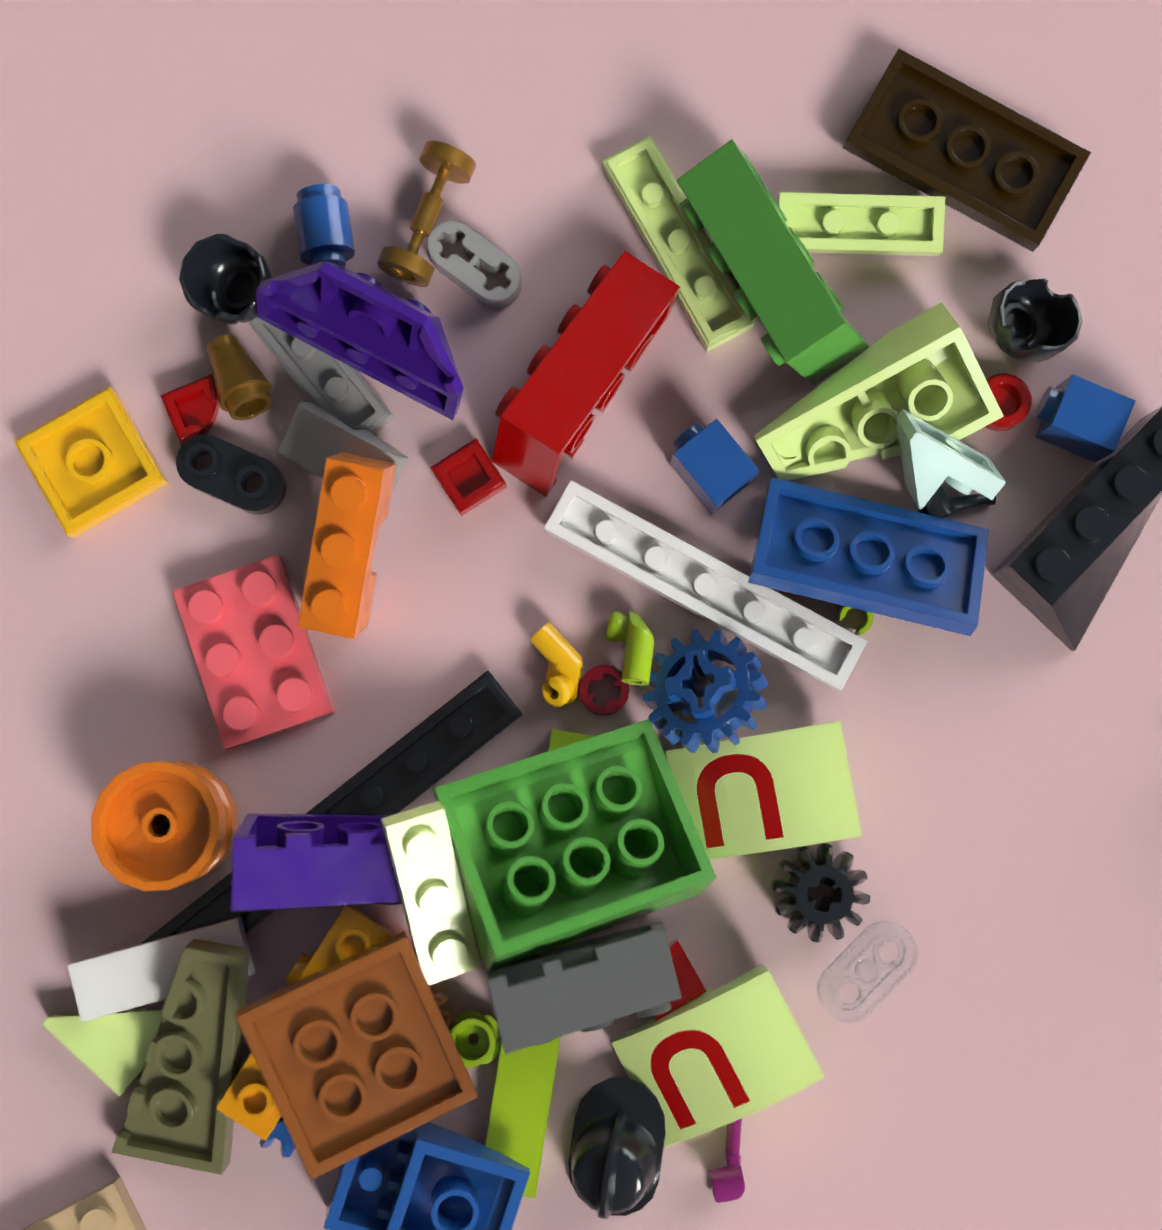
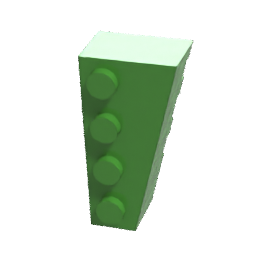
M733 139L677 179L678 184L687 197L680 203L682 210L697 231L704 227L713 240V243L706 247L710 257L724 275L730 271L733 273L740 285V288L735 290L733 294L750 320L755 319L757 316L760 318L768 332L760 339L778 366L786 362L815 386L869 348L861 333L857 332L841 314L845 310L844 306L823 276L813 269L812 266L815 265V261L795 231L791 227H787L785 214L749 158Z

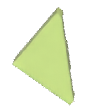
M129 1009L81 1022L79 1014H54L48 1017L42 1025L110 1089L120 1096L144 1071L146 1065L144 1060L150 1043L158 1032L163 1018L161 1014L163 1009Z

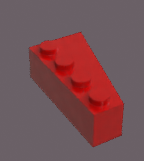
M625 250L612 268L604 264L592 279L587 293L591 296L582 308L577 304H573L563 317L557 333L561 336L553 347L550 348L544 344L531 360L526 372L530 377L523 387L519 390L512 386L500 401L495 411V415L500 418L492 462L547 497L557 482L556 475L563 453L573 459L585 441L584 437L595 419V415L591 412L595 408L604 413L625 377V374L621 372L622 369L633 370L670 315L681 286Z

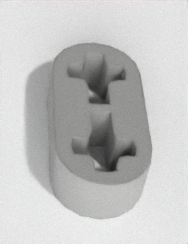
M449 220L440 223L432 230L428 238V250L433 265L441 274L482 304L491 308L509 306L518 298L521 292V273L517 263L509 255L460 221ZM459 239H462L464 253L471 258L470 262L468 263L456 254H452L448 259H445L442 243L447 241L454 244ZM483 267L493 275H498L502 270L506 271L508 287L503 289L500 286H496L492 291L487 290L486 276L479 269Z

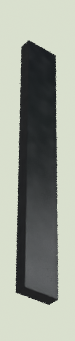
M487 670L306 814H398L520 718L523 713L490 671ZM231 872L142 943L240 916L242 917L245 933H248L277 909L232 911Z

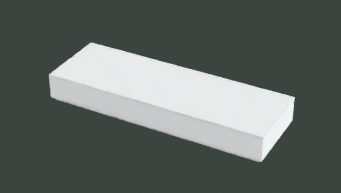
M236 917L67 965L81 1022L167 999L184 948L193 939L249 949L242 917ZM251 953L248 976L255 973Z

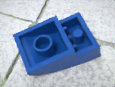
M427 1122L342 1164L327 1208L324 1228L328 1230H512L530 1175V1169L479 1142Z

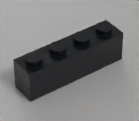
M1162 406L1141 418L1120 439L1115 452L1101 459L991 573L1004 588L1071 651H1075L1162 496Z

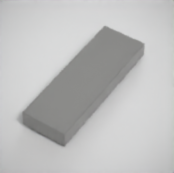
M257 317L248 321L309 400L353 430L367 429L375 434L394 419L391 412L356 369Z

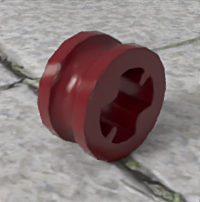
M600 665L591 668L585 673L580 681L579 694L581 702L587 710L595 715L608 716L615 714L624 707L629 697L630 688L629 684L621 681L622 671L614 666ZM604 675H609L616 679L617 682L613 684V688L620 687V697L618 700L608 699L604 707L598 706L591 701L595 694L588 695V685L591 681L600 682Z

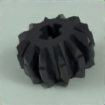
M820 843L817 849L816 861L807 846L797 847V856L801 866L797 868L792 862L782 859L779 862V867L791 875L789 882L782 880H773L771 882V889L773 891L788 894L789 896L778 901L773 906L775 912L778 915H787L794 912L788 921L787 928L794 934H797L808 924V937L813 942L821 941L825 924L830 934L836 940L844 938V929L840 920L845 918L853 925L859 926L862 918L859 914L850 910L852 904L865 905L870 903V895L853 890V887L862 884L868 878L866 872L861 869L847 872L853 862V855L843 851L833 860V850L830 844ZM827 877L823 883L832 888L831 897H822L820 906H814L817 901L808 896L809 887H818L821 878Z

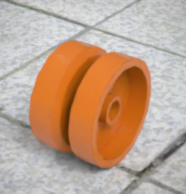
M189 761L143 762L118 773L100 792L91 815L92 844L101 865L120 883L142 891L171 890L213 873L230 855L233 847V837L238 830V807L228 785L211 769ZM164 815L170 821V829L168 833H166L165 830L169 826V824L163 822Z

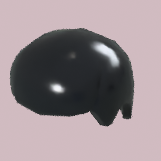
M215 234L196 241L183 257L179 282L185 299L192 308L210 319L223 324L236 325L239 322L246 323L257 317L256 289L261 281L272 278L264 256L260 255L251 245L227 234Z
M1044 278L1013 281L993 298L987 322L989 331L1000 349L1015 360L1028 362L1048 360L1064 351L1078 339L1083 320L1077 299L1073 294L1059 295L1052 292L1048 288V280Z

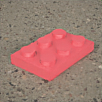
M277 554L172 591L224 750H231L335 713L307 629L298 628L301 610L282 556Z

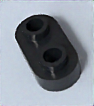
M206 434L188 439L178 451L176 457L178 474L185 483L197 491L254 515H262L275 510L284 499L286 482L282 472L272 462L261 456ZM210 453L212 456L211 465L205 470H197V458L201 454ZM253 475H260L263 480L261 488L254 493L247 492L245 484L248 478Z

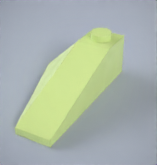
M941 302L888 332L756 433L754 438L778 479L790 481L847 467L850 461L877 455H881L882 459L901 456L896 416L902 409L958 441L1004 416L960 325Z

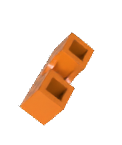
M344 452L326 458L298 628L355 639L368 626L377 572H372L371 570L373 551L379 528L388 516L396 463Z

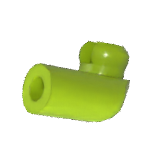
M631 611L628 612V615L612 612L607 620L606 638L610 642H624L625 653L621 681L631 685H649L654 650L652 632L639 614Z

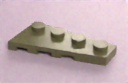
M193 939L184 948L161 1012L163 1015L155 1038L150 1043L144 1060L146 1062L138 1086L132 1093L126 1110L128 1112L123 1129L116 1137L111 1153L222 1175L228 1167L231 1159L234 1120L218 1111L216 1107L239 1073L243 1032L236 1019V1010L245 1007L250 949Z

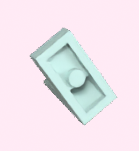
M904 409L896 416L905 485L918 509H922L944 480L963 494L969 495L972 490H975L991 500L994 499L1006 484V481L990 458Z

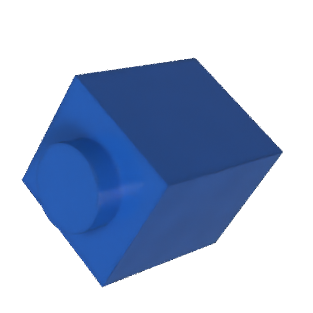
M1072 374L1057 387H1048L1042 396L1035 413V417L1042 421L1035 437L1096 463L1115 452L1136 400Z
M715 419L705 428L699 422L694 424L673 442L677 450L672 455L671 467L711 515L751 484L760 471L718 419Z

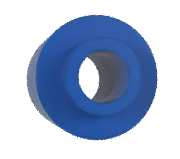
M315 184L297 192V203L293 206L300 260L307 265L326 261L345 267V262L352 259L355 255L348 202L341 197L340 189L334 185Z

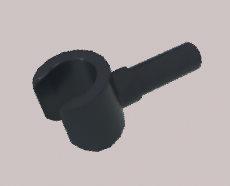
M941 484L922 509H918V511L934 517L944 518L964 509L995 505L996 496L991 500L982 494L958 496L950 500L943 484Z

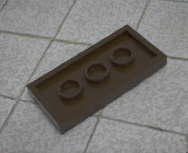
M899 48L843 146V149L923 193L929 196L945 197V205L1031 252H1034L1042 242L1091 154L1090 151Z

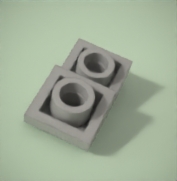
M313 402L298 403L278 452L322 479L326 458L341 452L396 463L392 491L408 459L407 456L367 429L353 430Z

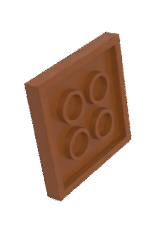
M405 931L236 1010V1019L311 1180L478 1097Z

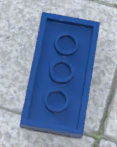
M771 477L766 491L748 583L971 636L978 627L989 529Z

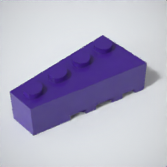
M247 813L233 837L232 911L368 903L379 905L402 904L381 821L382 818L391 815Z

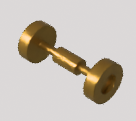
M427 141L419 158L420 163L428 171L435 174L436 178L430 192H424L410 225V229L414 233L407 250L385 246L377 262L378 267L388 275L418 287H427L434 273V267L418 256L417 253L423 238L430 236L444 203V200L440 197L447 180L459 184L469 183L476 168L475 161L468 154L440 141Z

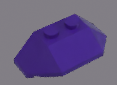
M326 261L261 281L257 287V318L437 413L454 420L459 410L464 387L441 320L433 315L424 304L414 299H403L384 289L375 278L368 274L354 273L341 265Z

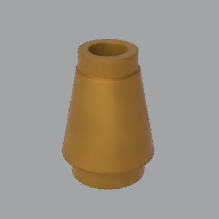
M227 334L213 339L207 345L206 350L209 355L220 408L223 411L229 412L230 417L238 421L249 420L261 415L272 404L270 396L272 385L239 343L235 335Z

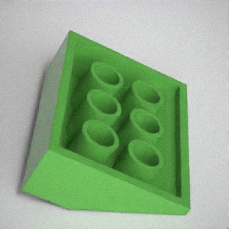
M649 719L435 787L433 791L436 801H439L445 810L473 933L487 972L698 896L717 878Z

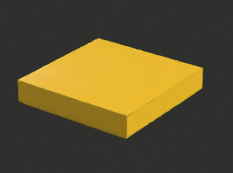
M111 386L13 441L64 532L71 538H75L169 483L118 393Z

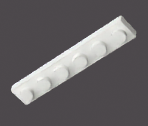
M570 480L544 527V532L837 692L842 691L868 642L771 588L748 583L749 576Z

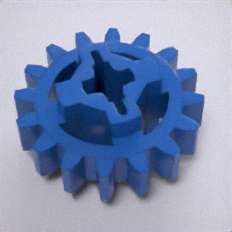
M715 629L709 641H705L698 630H693L691 643L685 646L675 637L671 640L674 650L671 656L668 657L661 653H657L654 656L661 666L659 673L651 672L649 685L655 690L642 695L644 703L653 710L648 716L649 720L658 730L663 729L662 735L672 745L682 739L683 746L691 753L696 752L701 741H704L712 753H717L720 745L719 739L727 737L736 746L740 743L736 730L741 726L755 730L757 724L750 716L752 710H764L767 706L762 695L756 692L768 687V681L763 673L757 671L762 666L753 651L746 653L747 648L739 637H735L727 644V639L721 630ZM714 660L727 662L737 670L732 671L729 666L717 667L714 664ZM707 678L712 684H707ZM674 711H680L682 715L692 714L695 717L696 723H690L678 718Z

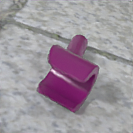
M742 1118L727 1124L725 1148L727 1167L709 1170L713 1197L717 1203L738 1200L745 1191V1182L740 1165Z

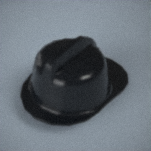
M608 1078L593 1085L583 1096L578 1106L569 1153V1178L577 1196L591 1209L597 1211L598 1218L607 1219L610 1215L626 1216L642 1210L654 1197L659 1183L666 1135L665 1115L657 1097L645 1085L629 1078Z

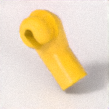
M548 622L529 641L548 660L546 681L542 685V696L549 705L562 707L574 702L579 694L583 659L561 633Z

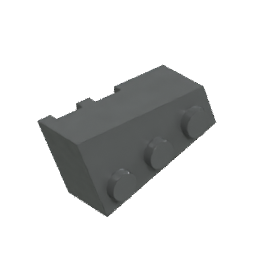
M661 921L543 951L491 970L487 980L505 1054L529 1046L544 1044L577 1031L590 1032L613 1025L615 1019L637 1013L639 1018L662 1014L671 1009L670 1002L682 998L665 929Z

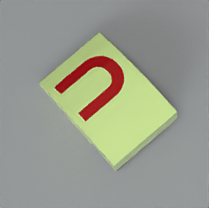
M841 721L739 738L740 743L736 746L729 740L719 741L720 745L717 753H712L705 744L699 745L695 753L689 752L685 747L665 751L667 761L709 860L862 837Z
M764 964L715 990H712L711 987L708 988L707 992L659 1020L654 1017L611 1040V1044L629 1079L645 1085L657 1097L665 1115L666 1135L664 1147L732 1123L825 1078L771 973Z

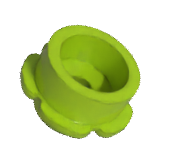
M466 1010L459 1013L454 1025H449L448 1029L465 1067L474 1068L480 1064L490 1063L500 1051V1043L498 1042L500 1031L497 1021L491 1015H481L478 1010ZM472 1033L479 1036V1041L476 1044H472L468 1040V1036Z

